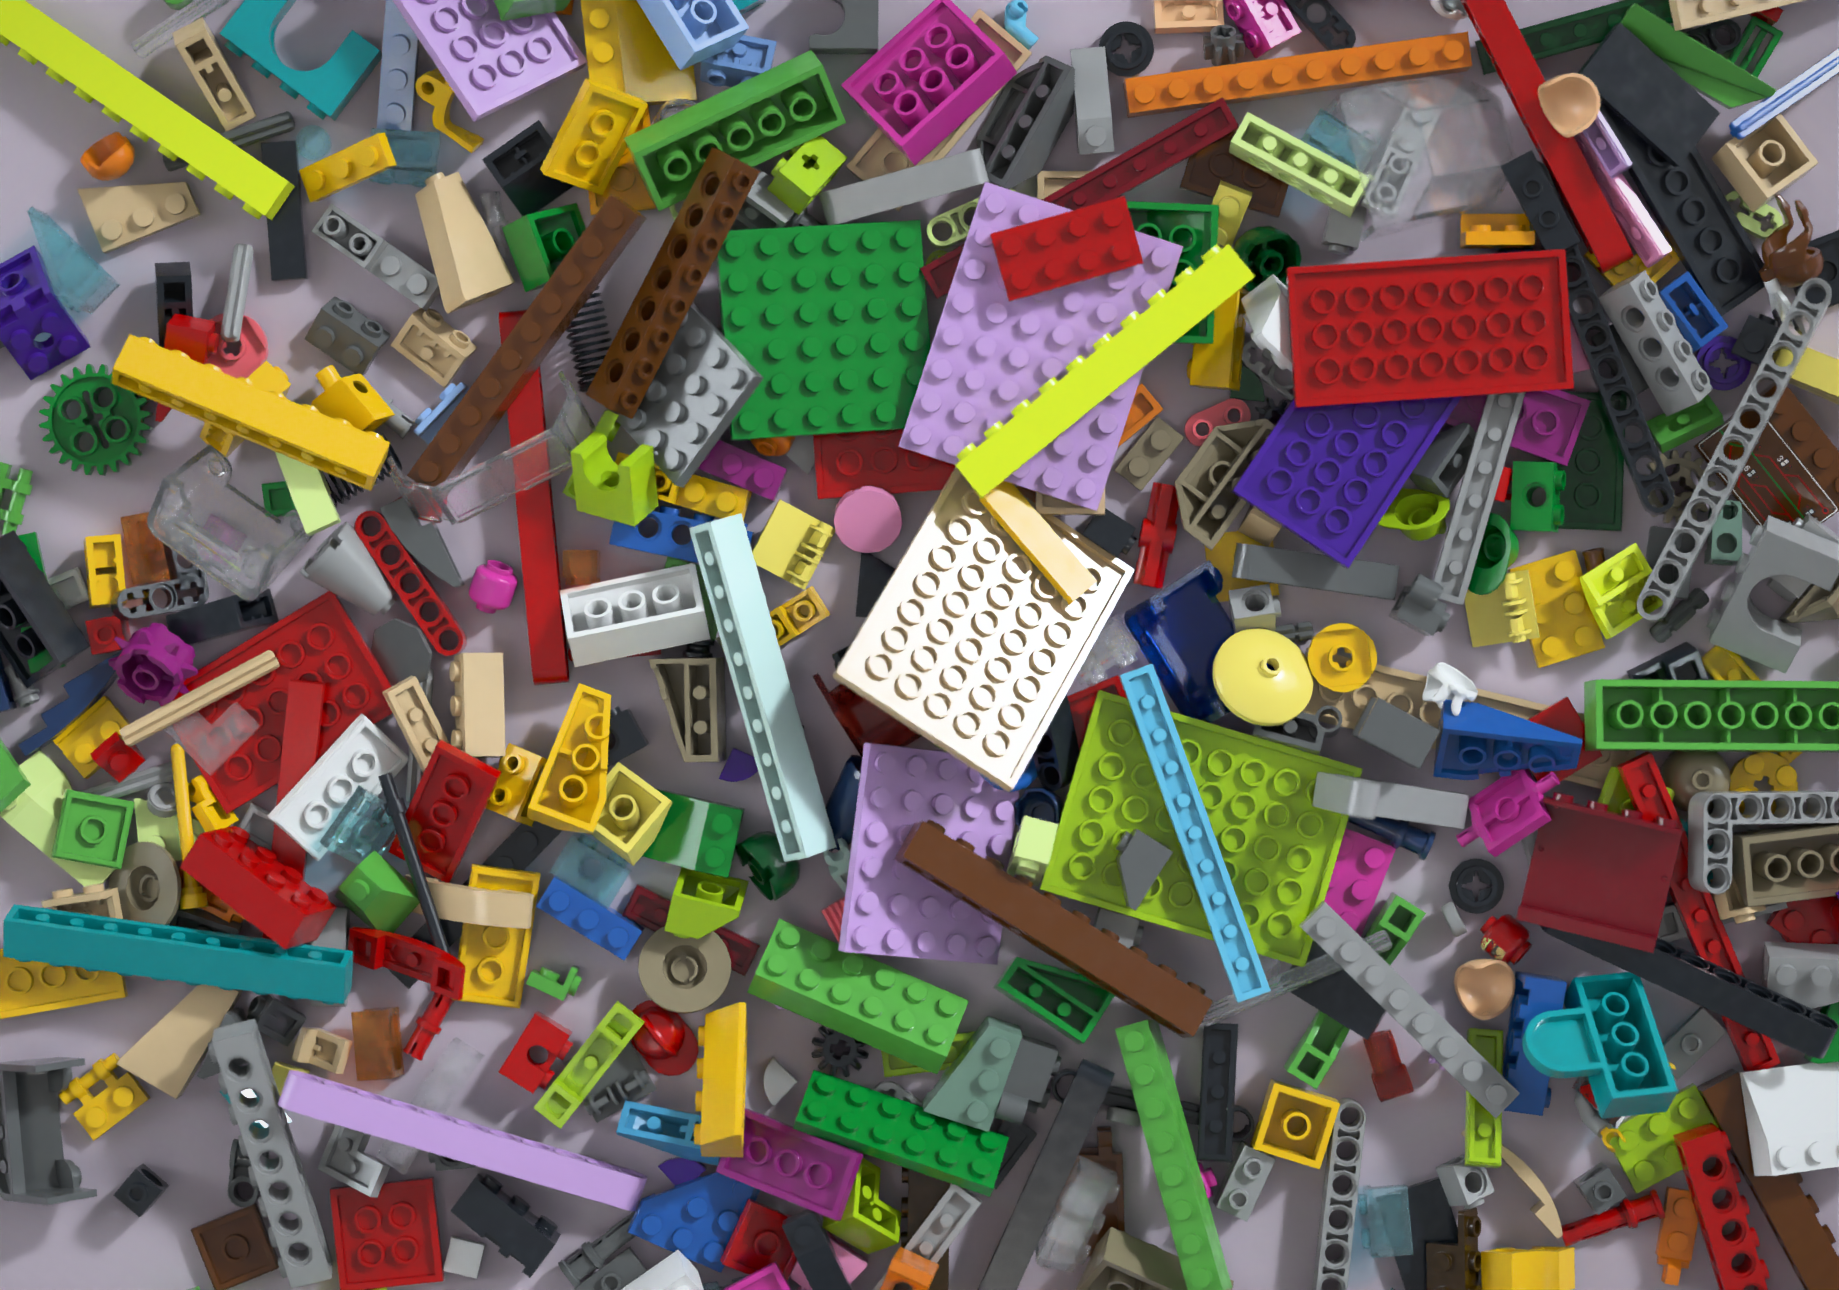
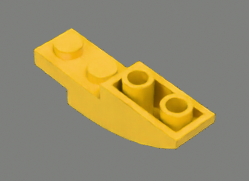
M618 452L615 463L619 466L629 455ZM655 464L658 500L721 519L741 514L744 521L752 495L751 491L695 474L691 476L682 488L674 485Z

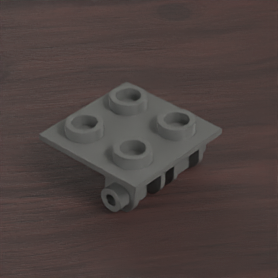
M630 1041L584 1098V1106L589 1115H593L596 1123L623 1109L625 1100L635 1102L657 1090ZM571 1059L563 1063L565 1067Z

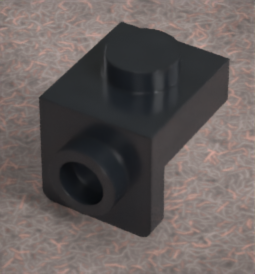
M1760 314L1758 318L1749 315L1731 350V354L1760 366L1779 330L1777 327L1778 322L1763 314Z

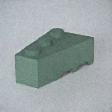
M987 1016L964 1045L961 1053L951 1066H948L934 1088L923 1098V1111L989 1132L1022 1038L1021 1027Z

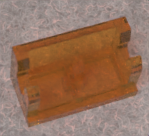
M151 511L120 517L133 585L170 580L160 532V521L164 516V511Z
M399 1007L370 1008L351 1012L357 1081L394 1079L404 1075Z

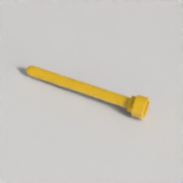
M176 743L171 746L170 754L183 863L194 844L184 747ZM183 870L185 888H182L180 910L207 907V892L203 893V886H199V882Z

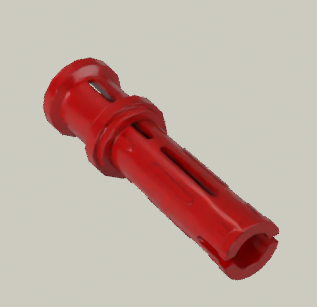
M1652 1189L1648 1195L1631 1201L1628 1198L1623 1199L1619 1203L1620 1206L1604 1211L1600 1215L1594 1214L1578 1221L1561 1225L1562 1239L1565 1246L1568 1247L1577 1242L1625 1226L1634 1229L1638 1227V1223L1655 1217L1659 1219L1666 1218L1656 1190Z

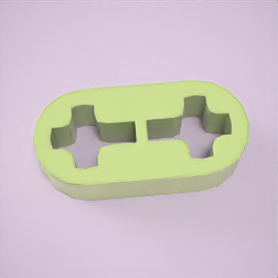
M1732 191L1725 195L1726 200L1729 202L1739 199L1741 201L1739 206L1748 211L1747 215L1742 212L1735 214L1745 232L1757 238L1766 239L1783 225L1782 216L1775 208L1765 204L1755 212H1752L1737 191ZM1767 214L1771 216L1770 223L1774 225L1773 229L1768 228L1762 231L1760 229L1762 224L1752 218L1753 215L1759 218H1763Z

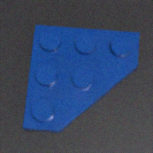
M714 1172L707 1176H699L674 1186L675 1188L660 1194H652L641 1199L628 1227V1233L671 1252L679 1250L687 1259L721 1273L725 1265L721 1263L720 1259L748 1199L756 1201L760 1190Z

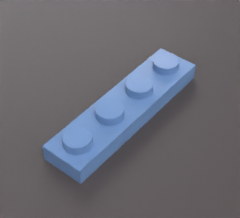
M386 0L377 129L412 132L419 39L393 0Z

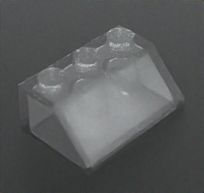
M1079 1155L1036 1246V1264L1068 1272H1074L1078 1263L1084 1264L1091 1249V1246L1087 1245L1092 1233L1098 1234L1105 1221L1106 1216L1102 1212L1107 1202L1113 1204L1121 1185L1117 1184V1172Z

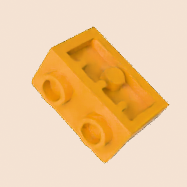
M1462 214L1460 216V249L1531 248L1535 245V231H1530V222L1525 214Z

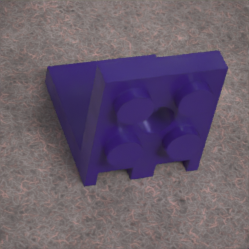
M34 245L0 264V340L30 380L91 347L87 337L55 295L42 256ZM46 332L51 334L45 341L38 342L34 340L40 333Z

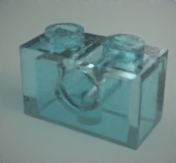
M581 833L579 838L572 835L551 868L550 873L609 908L632 871L626 867L628 862L613 851L609 855L597 849L599 843L585 834ZM596 859L600 862L602 866L600 876L592 878L586 875L583 868L586 860Z

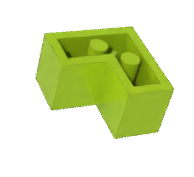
M862 1158L841 1220H834L823 1215L822 1228L863 1252L870 1254L899 1244L901 1212L879 1200L881 1168Z

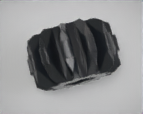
M821 1025L818 1030L825 1039L813 1037L812 1044L823 1047L822 1049L814 1050L811 1054L812 1058L825 1057L819 1063L818 1068L823 1070L830 1063L832 1065L830 1075L834 1077L837 1074V1067H842L844 1077H849V1064L859 1071L862 1065L855 1057L867 1059L869 1053L857 1048L867 1044L833 1029L832 1032H829L825 1026ZM839 1040L846 1041L845 1047L850 1046V1051H843L841 1056L835 1055V1049L831 1050L830 1048L831 1044L835 1045L838 1044Z

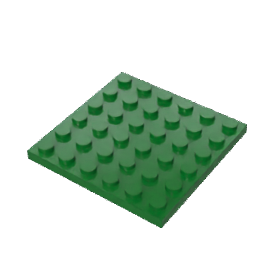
M920 220L730 230L716 256L722 334L763 377V380L730 423V440L904 429L931 348L925 276L920 269L924 267Z

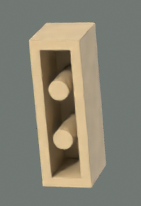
M461 653L454 655V661H451L449 668L450 680L454 682L455 695L450 700L451 715L455 716V730L451 734V745L474 758H499L506 756L503 653Z

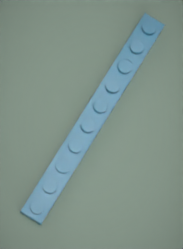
M1149 664L1119 675L1121 684L1236 1002L1239 1003L1271 991L1154 666Z

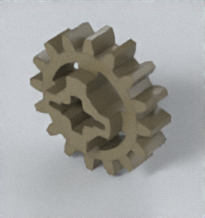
M1672 450L1670 451L1669 459L1663 453L1659 454L1664 468L1676 464L1672 474L1668 475L1670 483L1677 482L1680 479L1679 485L1689 492H1681L1674 495L1673 505L1663 515V523L1666 524L1670 523L1673 517H1675V521L1678 523L1684 511H1678V508L1681 507L1682 501L1691 498L1697 487L1690 477L1691 471L1696 475L1698 483L1705 469L1702 470L1700 468L1704 460L1700 457L1691 461L1690 451H1685L1682 457L1679 458L1678 451ZM1648 462L1646 466L1651 471V475L1655 471V464ZM1708 481L1709 488L1716 485V482ZM1655 490L1649 493L1648 500L1653 507L1661 508L1667 504V495L1660 490L1664 497L1663 504L1659 501ZM1704 503L1697 504L1692 509V518L1697 520L1695 511L1707 512V506Z

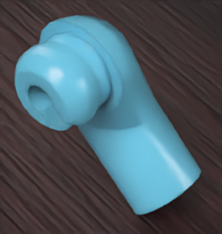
M1012 0L1007 4L1004 11V28L1011 36L1030 50L1039 38L1026 27L1028 5L1024 0Z

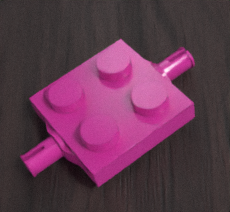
M1529 769L1511 771V776L1501 777L1469 799L1468 807L1471 811L1472 825L1456 835L1457 841L1464 848L1478 837H1481L1488 852L1494 857L1498 856L1551 821V817L1543 803L1544 793L1559 785V779L1553 772H1550L1539 781L1534 782Z

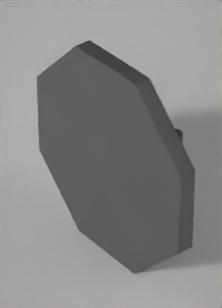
M395 618L374 630L371 652L391 685L394 686L409 676H416L419 684L428 679L433 653L420 628Z

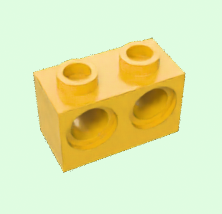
M121 534L87 536L84 538L83 544L89 608L111 607L112 596L116 592L126 589ZM127 600L122 601V605L125 606Z

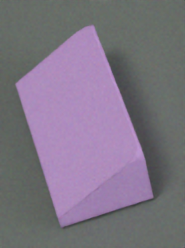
M1599 110L1596 120L1582 133L1610 178L1613 179L1630 169L1633 163Z

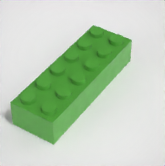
M810 50L629 135L624 140L650 198L658 211H661L686 199L712 147L754 167L845 124L846 121L822 63L813 51Z
M779 918L747 993L934 1074H938L947 1058L969 1000L861 953L839 951V944Z

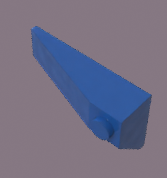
M1446 699L1443 701L1438 724L1440 732L1436 742L1433 777L1468 781L1479 779V774L1499 772L1500 777L1511 776V771L1530 769L1534 773L1577 768L1582 748V739L1480 703L1463 701L1459 715L1455 716L1451 709L1452 700Z

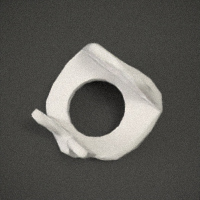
M1442 662L1436 663L1427 672V682L1422 698L1423 701H1435L1440 710L1442 709L1443 701L1446 699L1452 700V713L1458 716L1462 702L1467 700L1474 701L1478 690L1473 681L1454 667Z

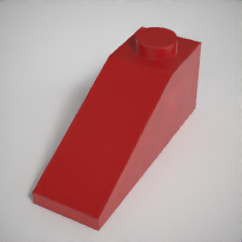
M175 313L167 323L164 348L170 351H181L188 355L191 360L204 365L211 354H216L218 349L219 334L215 333L216 321ZM157 402L155 421L162 422L172 408Z

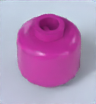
M488 560L486 564H481L475 569L469 587V596L477 603V609L485 613L494 614L496 610H504L510 607L518 585V578L513 573V568L508 564L496 560Z

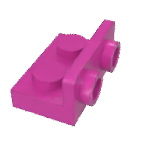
M1223 0L1228 16L1234 21L1239 32L1243 33L1244 44L1256 59L1302 32L1284 0Z

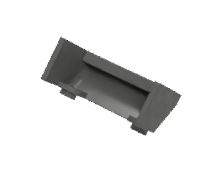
M54 1057L0 1062V1196L3 1200L51 1205L97 1196V1189L80 1188L82 1175L79 1167L73 1161L64 1159L58 1092L65 1091L69 1086V1082L72 1081L71 1067L85 1065V1058Z

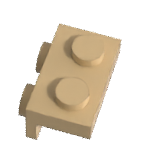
M103 883L82 887V893L73 894V888L52 891L53 898L41 901L42 908L51 907L53 910L123 919L118 888L104 889Z

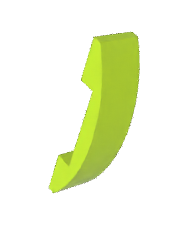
M617 1001L534 1106V1109L561 1129L644 1024V1021Z

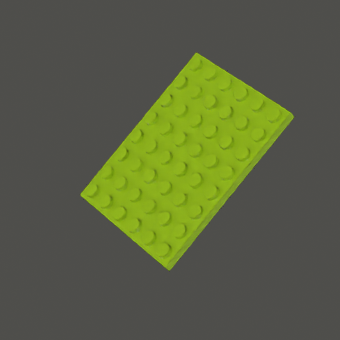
M1097 690L1061 812L1050 861L1042 877L1039 889L1214 941L1128 700L1125 697ZM1170 711L1257 954L1305 968L1313 939L1299 925L1325 900L1349 815L1312 806L1317 772L1360 778L1363 769ZM1134 829L1140 830L1173 852L1136 911L1126 906L1116 862V856L1120 851L1115 849L1126 831L1131 834Z

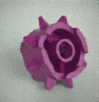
M151 623L149 627H142L133 632L128 642L118 637L114 638L123 651L120 656L109 659L108 664L113 667V670H116L119 677L117 685L127 696L142 704H145L146 700H151L163 706L172 702L178 692L183 695L189 693V690L183 683L186 678L198 674L197 668L193 667V659L196 656L194 648L184 643L177 635L168 631L165 625L162 623Z

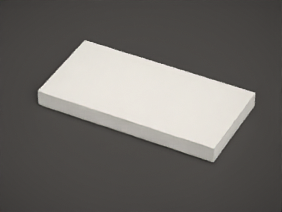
M361 713L271 811L268 817L315 860L319 861L382 792L378 776L391 772L394 778L408 763L409 757Z

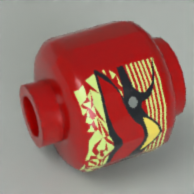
M1510 914L1502 915L1498 919L1493 915L1480 929L1484 934L1480 946L1494 960H1501L1507 964L1511 962L1513 965H1516L1532 946L1529 942L1531 937L1530 931Z

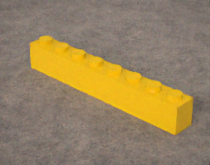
M130 334L112 369V384L369 491L372 490L388 454L390 442L384 440L378 433L372 431L364 432L354 428L348 421L342 418H330L321 414L311 405L294 403L277 391L268 392L258 388L246 378H234L223 373L215 365L198 363L191 360L188 355L181 351H170L158 346L155 341L147 337L141 336L138 338Z

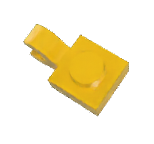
M202 774L193 778L188 783L189 799L197 804L191 810L205 832L230 827L239 821L234 811L226 814Z

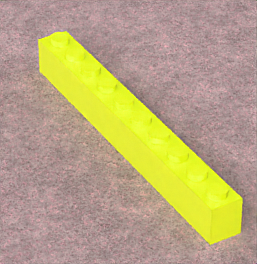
M0 0V42L7 46L11 41L19 46L21 49L17 54L34 66L38 60L49 68L45 73L62 85L67 79L77 86L73 93L89 104L94 99L104 105L102 113L117 123L122 118L131 123L133 126L129 130L146 143L150 137L160 143L158 151L174 162L179 156L189 163L185 170L201 181L206 176L217 183L214 190L229 200H232L234 195L243 200L245 204L242 209L258 220L262 215L271 220L274 218L295 186L25 0Z
M1218 244L1211 248L1201 257L1205 262L1195 271L1189 266L1174 279L1178 285L1171 291L1166 293L1163 288L1146 301L1150 308L1141 315L1136 310L1119 323L1123 328L1119 333L1112 337L1108 332L1092 345L1096 350L1087 359L1079 355L1065 367L1069 372L1059 381L1052 377L1038 389L1042 394L1032 403L1025 399L1011 411L1014 418L1003 425L999 420L983 433L987 440L977 448L971 443L956 455L960 461L955 467L980 498H983L1255 277L1229 244L1222 249Z

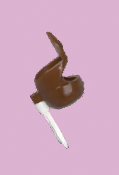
M1778 194L1775 198L1785 223L1763 242L1761 251L1764 267L1759 270V274L1769 294L1773 318L1778 322L1777 326L1780 328L1791 307V303L1780 290L1781 286L1796 288L1802 286L1809 279L1817 278L1822 272L1824 259L1818 248L1808 247L1813 234V226L1809 219L1808 210L1800 200H1796L1794 203L1805 230L1787 244V236L1794 225V220L1790 211V205ZM1800 318L1791 321V325L1800 335L1806 333Z

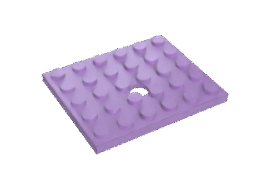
M864 742L838 950L851 953L998 965L1002 926L899 863L894 858L914 823L932 820L946 829L944 834L955 841L957 838H961L975 847L974 853L984 859L986 856H989L1004 865L1002 870L1007 872L1015 829L1014 804L1018 800L1019 790L1010 793L993 788L980 776L979 772L946 751Z

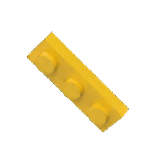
M377 133L300 169L299 173L311 203L321 201L397 164L386 134Z

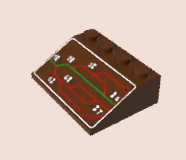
M1773 382L1758 395L1763 398L1772 397L1777 390L1776 384ZM1786 387L1731 492L1736 501H1741L1742 508L1756 526L1760 525L1763 527L1768 515L1792 524L1798 517L1803 520L1809 513L1819 522L1823 523L1839 512V450L1788 387ZM1747 411L1741 416L1740 423L1744 428L1754 429L1760 424L1761 418L1755 411ZM1734 414L1724 421L1723 425L1718 426L1693 446L1707 464H1709ZM1730 442L1724 449V455L1730 460H1738L1744 454V447L1739 442ZM1715 473L1726 487L1728 484L1727 476L1723 473Z

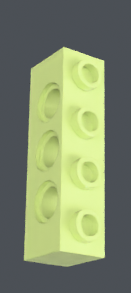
M1247 112L1230 143L1229 153L1348 217L1352 216L1370 180V177Z

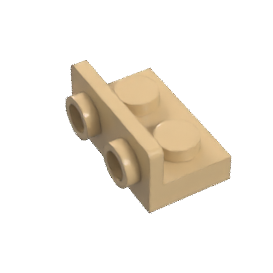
M420 308L414 312L391 344L393 348L444 388L450 384L466 359L477 349L464 332L455 330L444 321L440 313L429 308L427 311Z

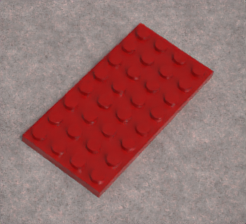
M1565 249L1286 268L1295 408L1574 389Z

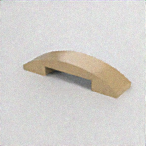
M406 874L405 878L413 885L411 875ZM426 877L439 919L495 927L531 928L534 897L532 893L506 889L489 890L439 882V879ZM419 903L412 912L423 915Z
M1465 1130L1461 1132V1134H1462L1464 1137H1465ZM1502 1145L1501 1158L1539 1199L1530 1210L1559 1239L1563 1235L1557 1209L1547 1189L1523 1160Z

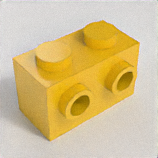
M508 743L506 756L499 759L498 770L502 774L486 809L532 827L534 820L527 818L528 806L548 759Z

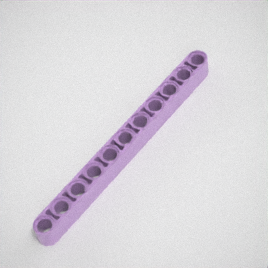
M289 1070L278 1101L280 1107L298 1114L624 1210H637L647 1181L645 1175L631 1169L300 1071Z

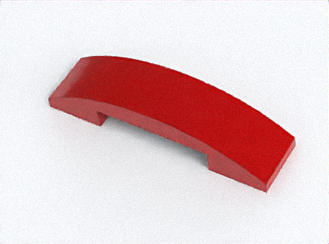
M363 927L350 928L348 950L353 951V963L372 970L385 967L431 984L430 991L458 1001L463 998L466 966L456 957L431 944L404 935Z

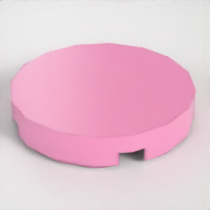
M863 486L861 489L853 492L851 490L845 493L836 504L833 516L835 532L841 542L853 551L862 553L880 552L892 545L900 534L902 527L901 509L894 496L883 488Z

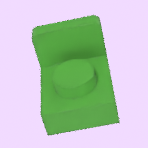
M573 965L563 983L559 981L560 974L542 967L540 972L535 969L531 971L526 984L564 1001L568 994L574 997L582 977L577 976L580 968Z

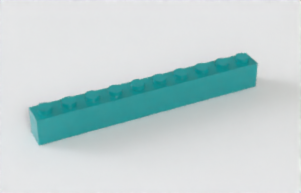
M16 904L13 905L3 920V957L15 958L20 962L37 961L49 963L56 967L73 966L92 972L102 970L116 972L121 976L138 975L151 977L156 981H181L192 986L203 984L217 986L223 990L239 989L253 991L258 995L275 994L287 996L293 1000L311 999L329 1005L344 1004L352 988L353 951L306 944L284 949L270 939Z

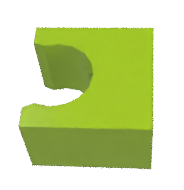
M594 431L571 451L577 511L635 527L659 506L653 446L642 444L618 466L608 453L605 434Z

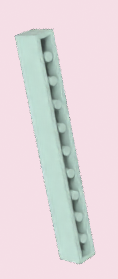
M737 514L691 527L689 531L784 862L807 858L836 848L833 831L823 802L814 764L809 753L804 729L801 725L795 698L791 690L785 663L781 655L776 631L771 620L766 596L763 592L742 515Z

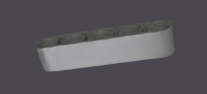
M978 148L818 194L827 225H836L989 182L981 149Z

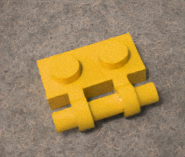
M112 1053L105 1060L100 1058L92 1064L93 1069L81 1078L75 1077L69 1082L68 1088L59 1094L60 1099L66 1105L76 1098L82 1102L83 1106L73 1114L93 1141L151 1098L132 1073L127 1072L122 1077H117L113 1070L119 1066L117 1062L120 1058L116 1053ZM101 1079L104 1080L108 1087L94 1097L89 1088Z

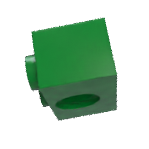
M1513 461L1510 530L1558 533L1559 525H1563L1564 506L1560 505V491H1564L1566 486L1565 470H1561L1560 464L1555 462ZM1541 487L1546 492V500L1541 506L1537 507L1532 501V495L1536 489Z

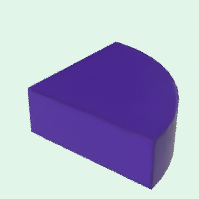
M733 747L719 779L728 782H738L750 778L758 772L754 756Z
M681 1157L667 1159L658 1166L675 1186L697 1178L707 1169L701 1162Z

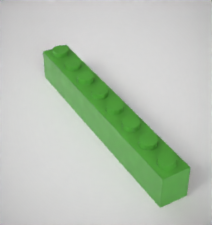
M1149 1019L1117 1028L1115 1031L1187 1290H1227L1233 1288L1159 1023Z

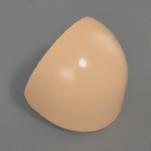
M1576 73L1563 74L1544 82L1538 88L1539 101L1547 119L1556 131L1564 137L1577 135L1591 126L1596 120L1600 109V95L1597 87L1589 78Z
M1475 959L1468 961L1457 968L1454 976V986L1460 1003L1469 1014L1477 1019L1489 1020L1500 1015L1508 1008L1513 999L1516 987L1515 976L1511 967L1501 960Z

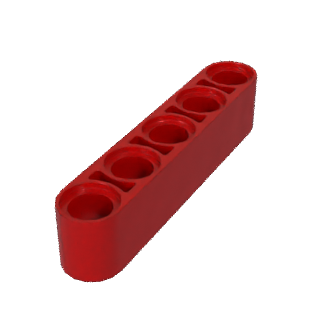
M376 511L361 513L355 522V531L435 650L445 656L461 653L466 647L467 636L418 562L400 542L382 513ZM370 517H376L381 523V529L375 536H369L364 530L365 521ZM390 545L396 546L400 551V559L393 565L388 564L383 558L384 550ZM411 573L415 574L420 581V586L414 593L406 592L403 587L404 578ZM428 602L435 603L439 608L438 618L432 622L426 621L422 615L423 606ZM449 630L455 632L459 638L458 645L453 650L445 649L441 643L442 635Z

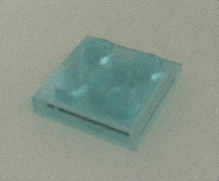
M358 786L320 843L328 850L357 865L374 850L382 856L396 836L391 816L387 817L383 805L386 803V800Z

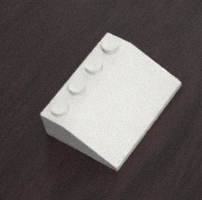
M1839 1062L1807 1063L1740 1072L1754 1176H1776L1839 1167Z

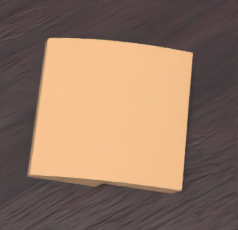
M1154 0L1155 34L1210 32L1215 26L1224 25L1223 0Z

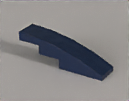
M123 650L63 685L70 697L41 714L47 725L45 729L18 744L25 756H31L50 744L103 696L118 677L116 670L109 666L108 660L120 656Z

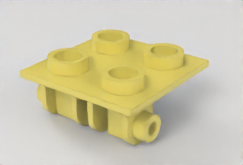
M779 499L752 550L756 565L805 590L835 533V528Z
M1529 570L1506 573L1500 586L1490 594L1478 595L1470 592L1469 589L1467 590L1464 601L1472 648L1507 642L1519 643L1527 639L1540 638Z

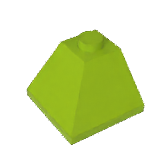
M681 867L672 895L664 931L671 932L679 938L699 939L737 919L740 915L749 881L731 876L728 878Z

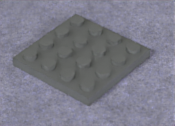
M692 303L633 419L617 412L614 413L619 415L616 420L639 446L642 444L653 446L655 464L674 485L683 488L763 380V377L702 311Z

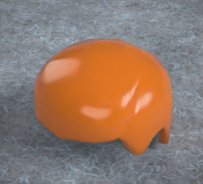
M114 132L100 139L87 149L81 156L80 162L93 178L101 181L115 180L125 175L134 163L135 148L126 136L123 137L119 132Z

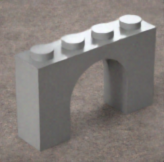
M1768 515L1763 527L1760 525L1755 527L1749 542L1753 546L1749 554L1742 553L1735 568V572L1738 575L1734 582L1728 581L1721 595V600L1724 602L1719 610L1713 609L1706 627L1711 629L1710 643L1786 674L1800 648L1802 630L1762 613L1754 605L1750 592L1758 582L1774 575L1794 576L1830 591L1839 575V544Z

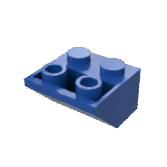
M1688 271L1680 274L1658 291L1665 306L1673 314L1675 323L1684 339L1690 343L1693 353L1729 327Z

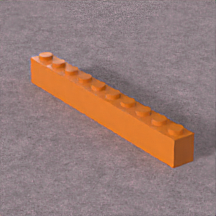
M1468 32L1127 78L1123 82L1127 118L1204 108L1222 97L1226 104L1467 72L1472 67Z

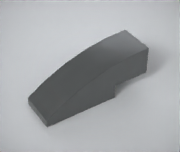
M404 496L380 508L387 523L400 542L423 566L453 587L459 588L465 585L437 524L430 522L422 526L409 497Z

